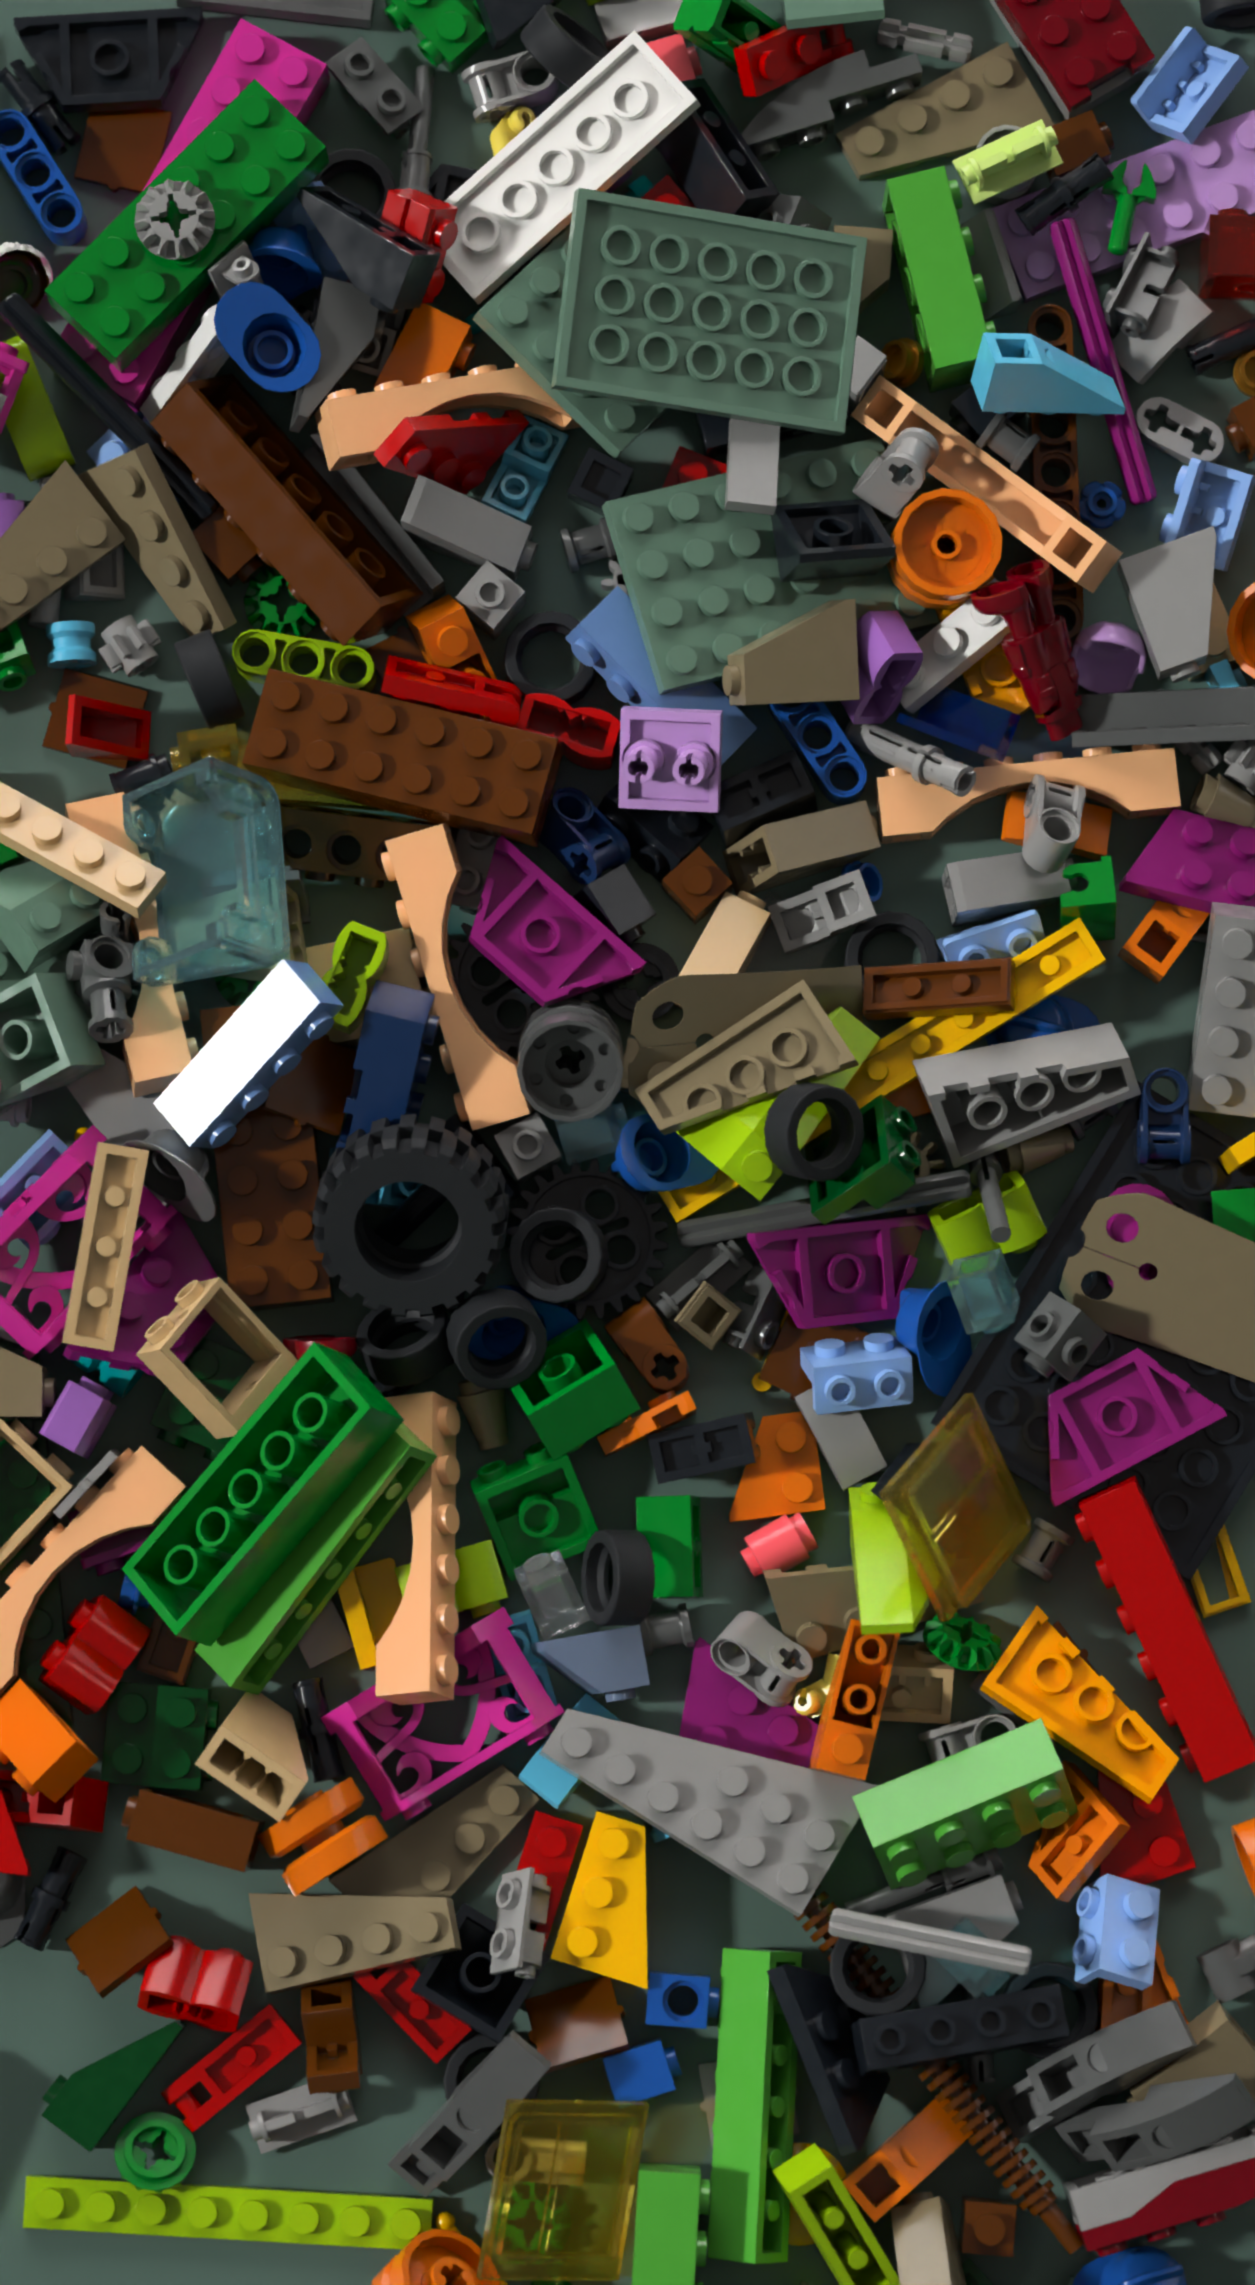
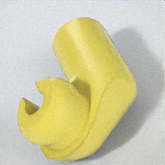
M518 106L512 112L508 111L501 118L490 135L494 156L536 119L534 112L530 108Z
M828 1653L823 1678L805 1688L799 1689L795 1693L793 1706L797 1713L808 1718L821 1716L839 1654Z

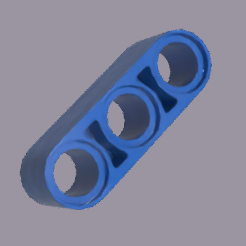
M14 109L0 111V138L2 134L10 129H18L24 132L22 140L16 145L5 146L0 143V163L46 236L59 246L77 244L84 238L87 231V219L80 200L26 116ZM43 169L50 173L48 180L41 186L32 187L25 183L28 174L34 170ZM61 210H70L76 214L74 221L66 227L52 225L51 219L53 215Z
M802 702L794 708H787L781 704H768L771 715L795 749L823 795L836 805H847L856 802L865 789L867 771L864 763L825 703ZM819 727L829 734L831 742L825 748L813 749L804 742V733L808 729ZM848 769L856 775L858 783L853 789L841 791L832 785L830 775L835 770Z

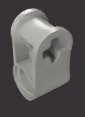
M528 50L498 60L477 63L465 69L461 74L463 82L469 84L476 106L473 116L477 123L498 121L508 111L512 112L518 106L532 108L544 105L552 101L559 89V80L549 73ZM532 69H542L549 74L547 80L538 86H531L523 81L524 76ZM486 85H489L491 88L492 98L488 97Z
M910 427L904 429L881 456H877L871 462L852 492L891 521H894L907 506L913 495L920 489L925 480L926 471L935 462L939 454V444L936 438L922 428Z
M1039 774L1034 775L1024 803L1025 826L1022 854L1026 863L1033 869L1041 873H1054L1063 867L1081 833V817L1086 796L1084 786L1075 785L1073 789L1046 782L1045 777Z
M743 1611L736 1615L714 1640L710 1648L711 1658L721 1671L731 1675L751 1690L762 1702L773 1707H785L790 1704L795 1696L797 1683L805 1680L813 1669V1660L802 1646L791 1641L770 1625L763 1616L752 1611ZM791 1658H794L795 1663L791 1669L785 1668ZM774 1679L779 1680L775 1688L770 1690L769 1687Z
M996 1713L987 1714L962 1723L961 1721L954 1722L917 1735L920 1742L926 1743L931 1762L934 1763L946 1758L941 1744L942 1740L946 1741L950 1755L980 1744L981 1731L990 1722L1002 1723L1007 1727L1008 1731L1014 1730L1016 1727L1006 1716Z

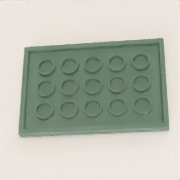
M578 188L574 192L551 389L841 436L845 433L867 238Z
M875 437L779 460L777 505L861 499L852 491L871 462L885 451L882 439ZM726 473L606 501L602 506L660 695L722 680L723 669L728 665L727 655L828 601L856 599V622L868 611H898L911 633L932 628L939 623L935 609L924 608L905 598L892 582L887 564L876 575L780 582L771 515L724 510ZM872 507L890 536L902 512L894 521H891Z

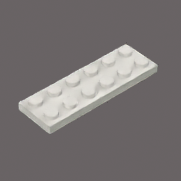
M635 30L445 200V202L458 208L454 221L457 224L458 232L455 242L446 251L443 265L478 305L571 223L574 192L578 188L605 192L701 106L694 95Z

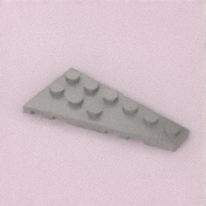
M568 1708L539 1755L797 1917L804 1911L860 1817L852 1796L878 1786Z

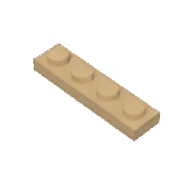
M0 782V843L138 919L167 884L165 871Z
M104 1142L97 1143L62 1343L114 1352L148 1161V1150Z

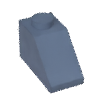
M640 1625L530 1643L532 1654L589 1695L605 1693L606 1703L636 1698V1687L650 1685Z

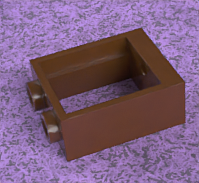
M152 1788L140 1789L138 1796H129L121 1826L129 1828L127 1840L244 1873L252 1870L260 1842L257 1836L262 1833L265 1821Z

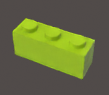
M815 2143L772 2170L839 2285H900L898 2275L833 2165Z

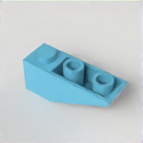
M983 332L970 380L983 412L998 414L1030 412L1045 415L1078 413L1092 416L1124 414L1126 408L1112 377L1032 334Z

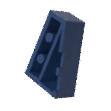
M376 980L364 1015L353 1066L355 1073L351 1094L347 1096L344 1113H347L340 1137L337 1140L336 1148H345L347 1137L358 1129L364 1130L366 1134L370 1133L372 1122L385 1117L389 1119L391 1125L400 1123L401 1114H416L418 1123L425 1094L417 1092L418 1083L426 1084L432 1062V1055L424 1053L425 1045L433 1046L440 1021V1016L432 1015L435 994Z

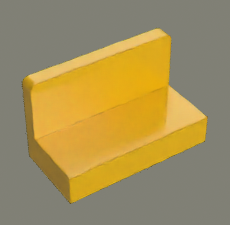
M392 1558L353 1568L338 1588L360 1670L376 1667V1645L391 1625L403 1599L394 1569L396 1564Z

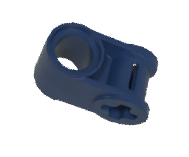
M564 787L558 789L553 794L539 841L556 856L577 882L587 885L601 877L603 871L609 868L615 869L629 862L631 852L627 838L597 809L585 793L575 788Z
M1166 1067L1160 1068L1146 1076L1140 1085L1141 1094L1139 1095V1120L1137 1124L1138 1164H1147L1149 1159H1179L1182 1165H1189L1191 1158V1125L1189 1120L1188 1084L1184 1076L1177 1070ZM1155 1079H1168L1176 1087V1099L1171 1105H1161L1152 1098L1150 1090ZM1153 1140H1173L1175 1143H1154Z

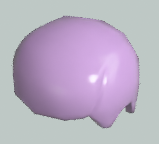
M1100 621L1086 627L1077 635L1071 651V656L1074 657L1079 672L1078 685L1094 693L1128 692L1132 689L1137 675L1144 672L1148 652L1140 634L1122 623Z

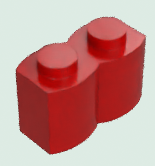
M531 693L525 695L519 721L516 724L517 729L558 738L563 755L580 767L591 770L611 769L620 741V721L615 716L604 710L592 707L573 709L564 700L550 694Z
M105 1595L93 1597L91 1601L85 1598L76 1606L67 1621L72 1628L63 1643L59 1640L53 1642L40 1661V1665L44 1667V1670L38 1680L85 1715L97 1713L114 1691L124 1671L137 1656L151 1633L149 1627Z
M170 1936L174 1944L147 1964L137 2007L157 2016L188 2020L208 2029L236 2032L254 1963L245 1959L240 1952L233 1949L203 1950L186 1937Z

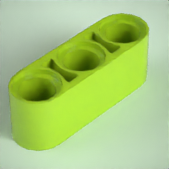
M15 336L3 341V343L16 348L19 351L17 358L30 363L27 373L23 376L5 423L31 483L55 473L65 460L70 466L75 465L76 462L30 350L19 336ZM0 373V389L5 379V375Z
M259 629L247 630L241 633L235 639L232 646V657L239 674L246 680L255 683H265L269 668L299 675L291 669L293 660L301 654L315 656L318 659V664L312 673L300 676L369 693L373 690L376 683V670L371 655L357 646H343L340 643ZM254 645L265 647L269 651V656L262 665L251 667L243 662L244 652L249 647ZM350 662L361 663L367 668L365 677L357 683H347L340 678L341 669Z

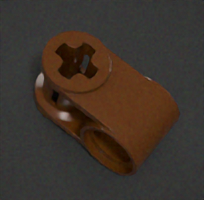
M645 1297L603 1326L625 1358L634 1364L647 1384L655 1392L665 1394L674 1390L677 1393L687 1384L690 1376L687 1360L669 1335L668 1328ZM664 1359L668 1364L674 1361L678 1362L674 1367L676 1377L673 1380L669 1381L665 1376L657 1379L654 1377L659 1372L656 1365L659 1360Z

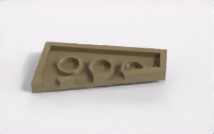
M1005 42L916 90L914 93L899 99L836 133L835 140L856 177L861 181L919 166L924 161L944 156L950 158L965 154L967 150L977 148L982 136L994 127L1013 125L1023 128L1040 119L1043 120L1046 127L1055 124L1008 42Z
M968 1549L954 1551V1561L950 1568L944 1567L942 1582L939 1588H933L930 1592L929 1605L920 1622L932 1619L936 1613L947 1614L985 1601ZM826 1564L805 1566L803 1571L782 1573L781 1569L763 1570L782 1633L791 1641L802 1646L812 1659L842 1649L850 1619L860 1621L853 1565L828 1568Z
M503 1764L328 1881L343 1895L450 1898L540 1798Z
M248 1893L265 1993L273 1995L462 1949L453 1899L447 1897L299 1894L295 1897L293 1894Z

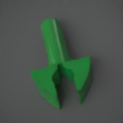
M1127 160L1120 163L1112 171L1114 179L1103 185L1101 194L1112 195L1117 202L1108 251L1118 256L1127 253L1136 207L1142 202L1154 204L1156 200L1154 179L1146 164L1143 165L1140 185L1134 188L1131 194L1127 193V187L1123 183Z

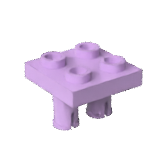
M623 706L620 719L618 808L718 813L720 810L723 710Z

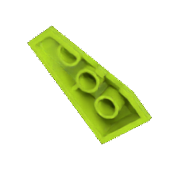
M839 1006L827 1014V1016L859 1065L811 1083L830 1085L844 1090L880 1037L842 1006ZM778 1095L675 1131L759 1201L762 1200L783 1174V1171L770 1158L765 1146L764 1134L768 1110ZM814 1102L807 1107L800 1118L797 1129L799 1150L802 1149L828 1111L823 1103Z
M877 1482L865 1483L861 1487L848 1488L850 1547L861 1634L913 1633L929 1605L930 1592L933 1588L938 1589L942 1582L944 1567L950 1568L954 1561V1551L951 1555H948L871 1492Z

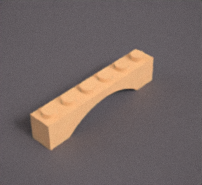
M517 363L514 364V368L497 370V366L493 364L483 365L470 370L467 376L451 378L450 373L447 372L436 373L423 378L420 384L404 386L403 381L400 380L389 381L376 386L373 392L357 394L356 389L353 388L342 389L329 394L315 413L329 471L377 463L378 459L373 453L405 417L441 415L459 409L488 407L519 410L522 414L541 419L561 431L581 427Z
M879 375L851 414L853 418L888 444H891L900 432L906 428L917 427L930 432L939 444V454L927 472L950 489L964 490L983 500L994 513L1001 527L1091 593L1095 592L1123 554L881 375Z
M1161 744L1132 745V752L1112 754V747H1093L1083 750V757L1064 759L1062 752L1053 751L1033 755V762L1015 764L1013 757L1009 756L989 758L983 761L984 767L974 768L976 781L971 791L963 797L956 796L952 792L933 783L929 785L921 784L912 778L911 773L898 767L885 770V777H877L875 783L881 844L931 839L947 822L971 806L1011 791L1028 790L1031 780L1036 774L1043 775L1046 782L1073 789L1075 785L1084 786L1086 789L1085 798L1107 806L1126 819L1170 815L1174 808L1180 809L1181 807L1175 747L1162 749Z
M124 792L65 804L66 818L151 864L148 852L139 853L136 837L142 836L141 821L137 807L128 808ZM159 898L152 901L139 919L131 916L130 929L142 959V986L132 1017L133 1033L128 1038L123 1039L122 1052L134 1098L165 1091L199 1053L195 1037L186 1039L182 1021L189 1020V1012L184 992H174L170 975L177 974V964L172 945L163 946L159 929L165 928L166 923Z
M449 823L439 824L386 840L385 844L388 851L381 853L383 867L389 882L397 880L402 900L395 902L403 929L411 928L417 948L410 949V955L418 978L426 976L430 993L435 994L432 1015L440 1016L439 1025L441 1026L446 1043L439 1046L440 1056L446 1073H455L460 1092L454 1094V1102L461 1122L469 1121L471 1129L474 1131L534 1112L535 1109L521 1092L517 1075L518 1061L501 1050L479 1028L464 1005L453 978L448 953V920L453 895L463 870Z
M433 1391L385 1397L404 1419L403 1423L437 1455V1458L407 1496L413 1533L411 1569L398 1610L391 1625L376 1645V1697L398 1705L454 1700V1684L458 1679V1664L454 1657L455 1633L459 1626L458 1612L455 1608V1583L459 1578V1565L455 1557V1534L458 1532L460 1525L459 1513L456 1508V1484L460 1478V1467L456 1458V1435L460 1430V1416L456 1409V1402Z
M140 1446L136 1452L127 1448L110 1466L109 1471L114 1476L101 1490L96 1485H93L76 1503L74 1508L80 1513L67 1527L61 1522L58 1523L41 1541L40 1546L45 1551L32 1565L26 1560L23 1561L5 1581L11 1588L0 1599V1696L19 1676L20 1650L27 1623L40 1596L55 1576L80 1553L104 1539L129 1530L156 1526L189 1490V1487L145 1447Z

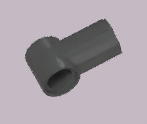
M1255 1933L1241 1940H1238V1938L1228 1940L1196 1957L1216 2000L1220 2003L1230 2001L1255 1988Z

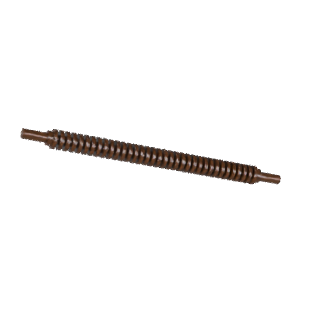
M826 1891L818 1896L813 1894L799 1917L794 1915L797 1921H800L805 1916L809 1919L801 1926L805 1932L813 1927L817 1929L810 1936L814 1943L820 1938H824L825 1942L818 1947L822 1954L829 1948L833 1950L839 1938L829 1933L830 1913L837 1908V1905L831 1902L824 1907L822 1903L830 1897ZM865 1944L859 1950L855 1946L848 1958V1970L851 1982L856 1979L859 1983L856 1989L859 1992L864 1990L867 1996L874 1998H884L897 1992L900 1986L892 1993L888 1989V1987L896 1982L892 1976L884 1982L881 1980L880 1977L887 1972L883 1965L876 1971L873 1970L872 1966L879 1961L875 1954L867 1961L863 1957L871 1950L868 1945ZM829 1955V1956L826 1958V1959L829 1961V1963H830L831 1955ZM957 2061L951 2067L947 2065V2062L923 2066L925 2070L918 2075L920 2080L924 2081L929 2076L933 2079L926 2086L927 2089L932 2092L939 2086L942 2090L934 2097L937 2102L940 2103L946 2097L950 2100L943 2107L944 2111L948 2114L954 2108L957 2109L958 2113L951 2120L955 2125L962 2119L967 2122L959 2130L963 2135L971 2130L974 2131L975 2134L968 2139L972 2146L980 2140L983 2143L976 2150L979 2156H983L988 2151L992 2154L985 2161L986 2165L991 2167L996 2162L999 2163L1000 2166L993 2172L996 2178L1005 2173L1009 2176L1001 2183L1003 2187L1007 2189L1013 2184L1016 2185L1017 2188L1010 2193V2196L1015 2200L1023 2194L1025 2199L1018 2204L1021 2210L1024 2211L1027 2208L1033 2217L1038 2214L1069 2255L1079 2249L1084 2244L1083 2239L1054 2202L1057 2196L1051 2188L1055 2185L1051 2180L1042 2185L1039 2183L1046 2174L1042 2169L1032 2174L1030 2170L1037 2165L1034 2158L1024 2164L1022 2159L1029 2152L1025 2147L1017 2153L1014 2151V2148L1021 2142L1017 2137L1007 2142L1005 2138L1013 2132L1009 2126H1006L1001 2131L996 2128L1004 2121L1000 2115L992 2121L989 2119L988 2116L995 2111L992 2104L982 2110L980 2105L987 2098L983 2093L976 2099L972 2097V2094L979 2089L975 2083L965 2088L963 2084L970 2079V2076L967 2072L959 2078L955 2075L962 2068L960 2063Z

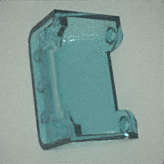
M208 756L122 795L123 825L127 836L142 848L153 851L154 866L165 871L167 884L156 896L159 938L148 936L136 942L133 947L132 966L134 981L152 987H161L264 969L280 963L282 959L288 957L290 953V935L281 811L278 795L268 780Z

